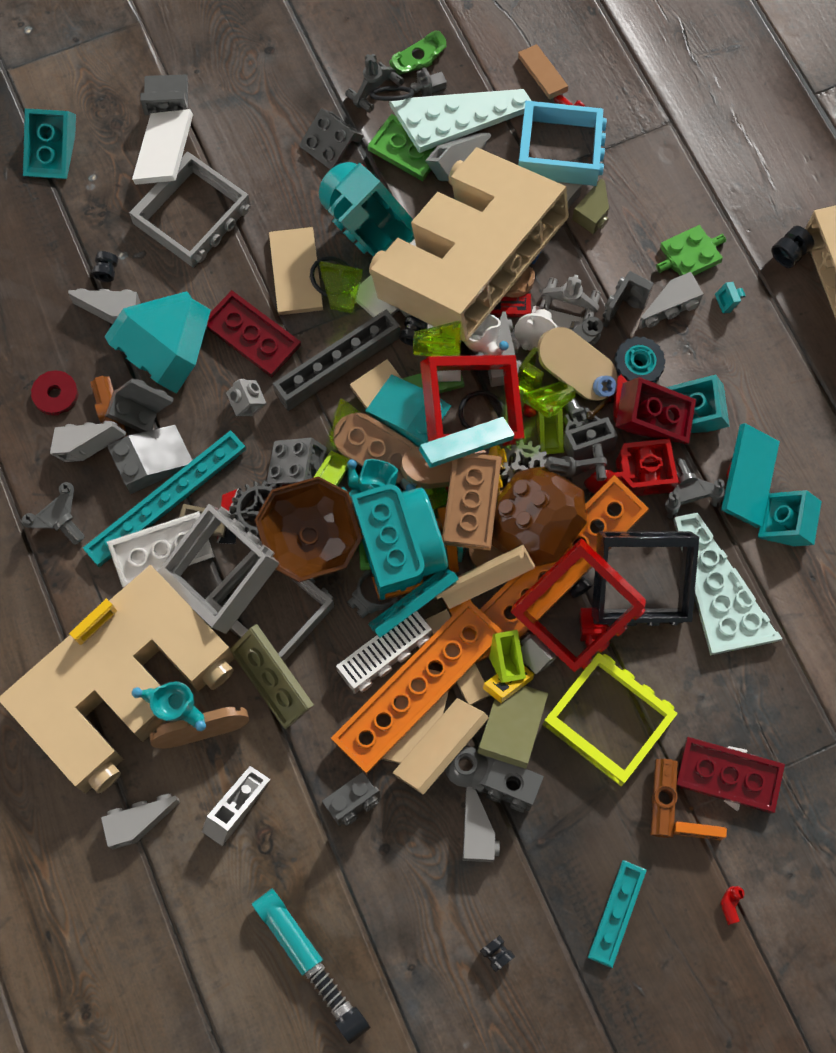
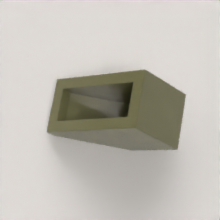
M601 178L597 182V186H594L574 208L572 220L592 234L598 228L603 229L609 220L607 217L609 204L605 180Z

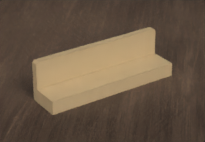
M523 544L457 576L459 580L438 594L436 598L443 597L448 608L451 609L534 569L535 564Z

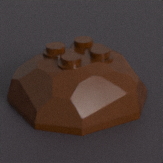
M545 467L530 468L515 473L497 497L491 545L502 553H507L524 544L535 567L557 562L587 524L584 491L556 472L549 471Z
M319 476L272 489L255 518L262 545L270 548L275 553L272 557L280 563L275 570L299 583L347 569L363 539L349 492Z

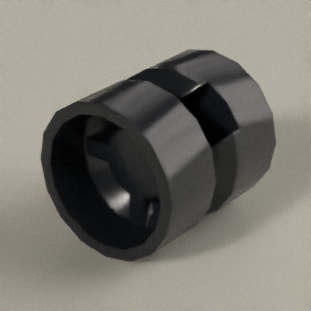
M793 226L783 238L772 246L771 251L779 264L786 268H792L801 260L802 256L806 255L814 247L815 243L812 235L805 228Z

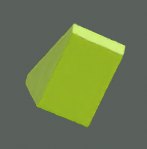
M562 408L538 410L536 427L539 445L541 446L540 453L545 451L547 454L564 453Z
M518 630L493 634L489 659L501 683L526 679Z

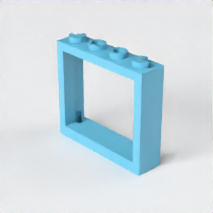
M525 101L518 165L555 182L597 186L598 175H603L604 164L600 163L603 162L605 148H601V146L604 147L606 133H602V131L605 132L607 118H603V109ZM532 121L595 128L592 164L529 157Z

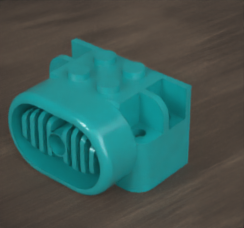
M352 162L338 164L324 176L319 187L321 204L334 217L332 222L341 231L345 228L344 235L352 243L356 240L357 243L355 245L364 254L368 252L374 257L379 251L386 252L397 238L408 243L415 239L411 224L413 218L381 181L360 162L358 164Z
M390 484L351 495L352 505L363 537L362 543L380 600L385 599V594L397 590L405 591L407 587L420 583L424 576L447 569L448 560L442 536L429 497L423 488L419 487L401 492L400 488Z

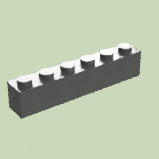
M387 309L275 381L273 383L275 395L286 410L290 411L399 339L400 325Z

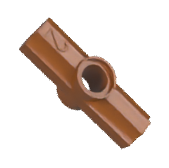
M96 377L90 383L96 400L95 408L100 423L112 421L126 431L125 425L105 416L114 392L110 377Z
M672 759L655 760L654 787L651 797V836L673 838L675 803L678 798L676 792L678 761ZM660 792L669 795V804L660 802L658 798Z

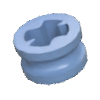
M600 376L593 383V390L600 397L611 396L616 391V381L611 376ZM602 382H607L606 387L608 390L602 391Z

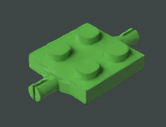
M698 225L663 241L660 248L666 255L667 260L656 264L657 271L662 273L672 268L679 276L692 272L694 276L722 263L723 257L716 249V246L725 243L726 237L724 234H720L711 239L706 235L701 226Z

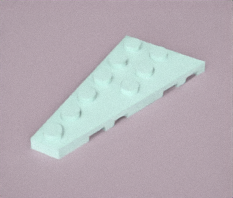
M524 89L413 97L399 101H389V106L418 152L421 153L438 145L524 114L525 101H531Z
M693 513L675 517L673 521L676 531H691L700 537L694 598L710 655L781 641L782 637L770 624V619L766 613L762 612L755 601L756 598L737 570L731 566L727 560V555L723 549L719 548L700 515Z

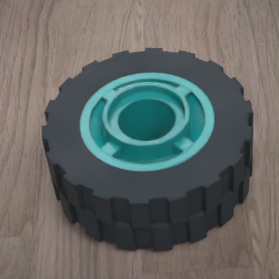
M637 336L625 340L619 346L612 363L616 368L617 378L622 375L627 381L641 377L656 383L664 371L666 358L664 359L665 354L660 349V346L652 339L649 340L646 337L640 338ZM634 361H641L644 366H638Z

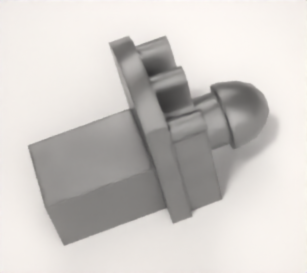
M424 67L417 72V83H412L409 88L414 93L421 91L423 97L432 96L433 92L445 89L447 81L442 72L429 75Z

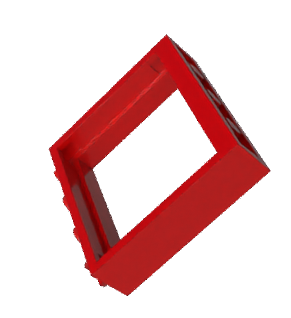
M516 355L429 356L420 362L428 442L450 435L443 434L437 371L503 369L508 423L515 435L513 440L502 443V446L517 445V441L525 438Z
M581 538L513 604L511 613L570 669L576 672L580 667L582 669L586 668L593 660L592 656L597 651L603 652L609 646V640L613 636H620L627 629L628 626L626 624L632 619L637 620L645 612L646 599ZM582 557L632 606L580 655L575 657L527 609Z

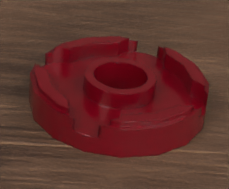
M58 370L47 371L40 375L33 383L31 389V397L37 409L44 414L52 416L71 410L76 404L79 395L73 378L66 372ZM53 389L61 390L60 395L55 398L50 397L49 393Z

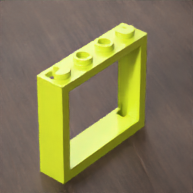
M598 652L544 720L543 726L619 786H622L678 713L674 711L675 708L670 702L664 699L661 701L654 695L655 692L645 684L640 685L636 682L631 672L626 669L621 670L614 665L615 661L606 654L601 655ZM597 666L665 717L625 770L557 718Z

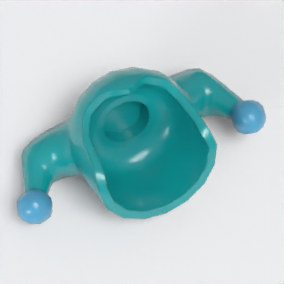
M353 459L347 462L349 469L348 486L353 490L357 489L364 492L384 485H396L399 471L388 462L376 459L365 460L359 476L355 470L357 462ZM408 484L406 490L402 492L415 489L416 487L413 484Z
M175 681L155 689L141 690L139 687H136L132 690L134 698H142L150 703L153 714L159 719L169 722L183 720L195 727L197 731L202 732L205 730L204 714L194 706L193 694L184 683Z

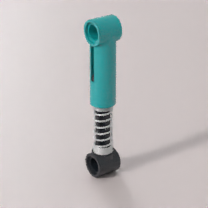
M271 888L251 903L302 976L306 975L307 979H311L310 983L315 984L314 989L319 990V995L324 997L323 1001L328 1003L327 1007H331V1013L336 1018L334 1023L347 1042L351 1044L371 1028L356 1006L353 1007L349 1001H345L346 997L341 995L342 991H338L337 985H334L332 982L333 979L328 977L329 973L324 971L325 967L321 964L323 961L322 957L298 926L275 890Z

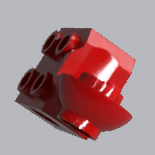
M670 438L624 443L616 459V472L605 470L607 479L604 481H597L596 472L591 474V477L584 481L585 487L593 494H596L614 475L635 496L673 492L679 481Z

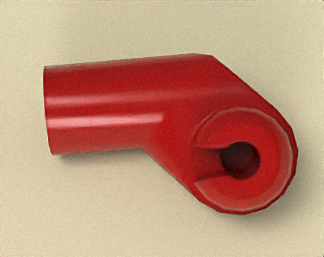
M740 886L728 888L721 899V907L728 925L740 921L736 906L745 895L744 890Z

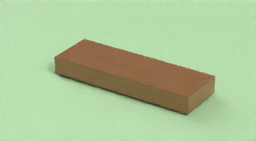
M537 44L518 52V58L549 100L568 92L567 83Z

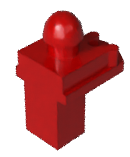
M580 608V641H585L586 647H588L610 626L607 624H594L592 608Z

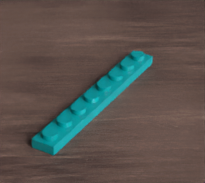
M230 430L83 547L84 551L98 567H101L112 558L107 541L151 527L246 451V446Z

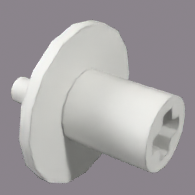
M539 309L534 313L526 314L519 318L515 325L514 334L524 350L528 349L529 351L537 352V344L540 337L546 331L557 328V325L553 322V317L549 311Z

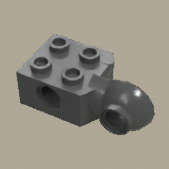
M465 746L445 769L447 777L455 785L477 789V792L481 794L482 792L486 793V798L497 803H500L501 800L510 803L511 809L524 813V810L530 811L544 777L528 769L478 754V750L470 746ZM461 760H469L472 763V769L469 771L461 770L458 765ZM514 783L518 790L511 791L507 788L506 784Z

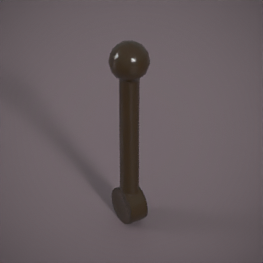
M613 395L606 397L593 411H588L586 418L593 420L595 414L606 404L614 402Z

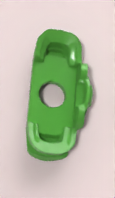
M433 31L402 52L394 54L389 62L390 66L396 70L398 75L424 67L427 68L432 65V62L439 53L447 47L446 39L440 31ZM420 49L423 51L424 57L422 59H415L412 56V51Z

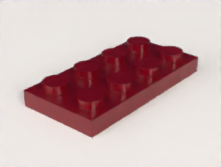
M232 290L210 312L206 329L271 378L301 346V341Z
M687 737L676 786L773 814L776 810L785 764Z

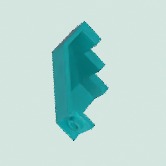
M187 291L122 309L105 335L108 344L115 350L124 352L127 355L126 359L136 367L149 372L152 375L150 378L155 382L177 393L196 365L211 309L192 299Z

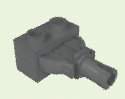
M568 392L569 397L566 393L560 397V401L568 413L563 418L566 425L563 443L567 455L574 458L575 461L594 458L592 445L602 444L603 454L614 451L618 435L609 418L600 419L595 416L593 420H588L586 413L590 411L589 408H585L584 411V408L578 404L573 392Z

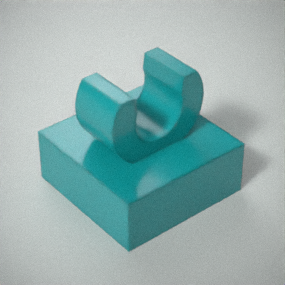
M726 282L715 293L723 314L730 313L741 302L740 298L746 297L743 288L736 289L734 282Z

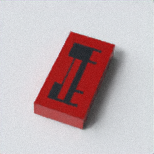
M525 294L520 297H503L490 314L495 317H501L502 312L505 311L507 317H523L526 314H531V294Z

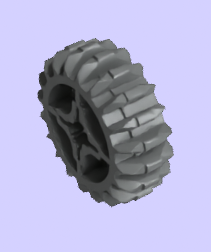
M254 480V487L250 488L249 485L245 484V492L237 491L239 498L232 497L234 505L230 506L229 510L233 513L230 519L233 520L235 518L245 526L244 531L246 533L249 531L260 539L257 527L251 526L245 521H255L259 513L258 510H260L259 504L263 506L265 502L262 497H268L271 490L276 489V483L273 482L268 487L267 481L264 480L262 486H258L257 481ZM255 499L254 504L250 507H247L246 510H244L245 506L251 500Z

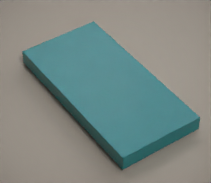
M746 423L739 426L721 510L758 528L763 525L780 441Z
M449 569L435 573L369 622V627L381 638L459 580L455 572Z

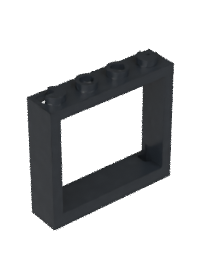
M691 531L597 532L596 552L607 563L609 547H683L678 608L645 609L640 618L637 620L632 619L626 624L627 626H636L637 623L658 626L660 623L669 622L672 625L692 622L699 536ZM595 570L592 617L599 624L611 626L628 609H604L606 580Z

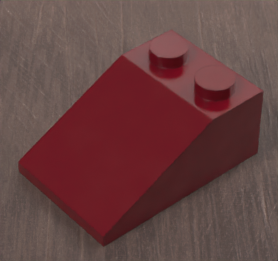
M637 377L622 385L615 427L636 435L657 439L670 438V441L688 444L696 399Z

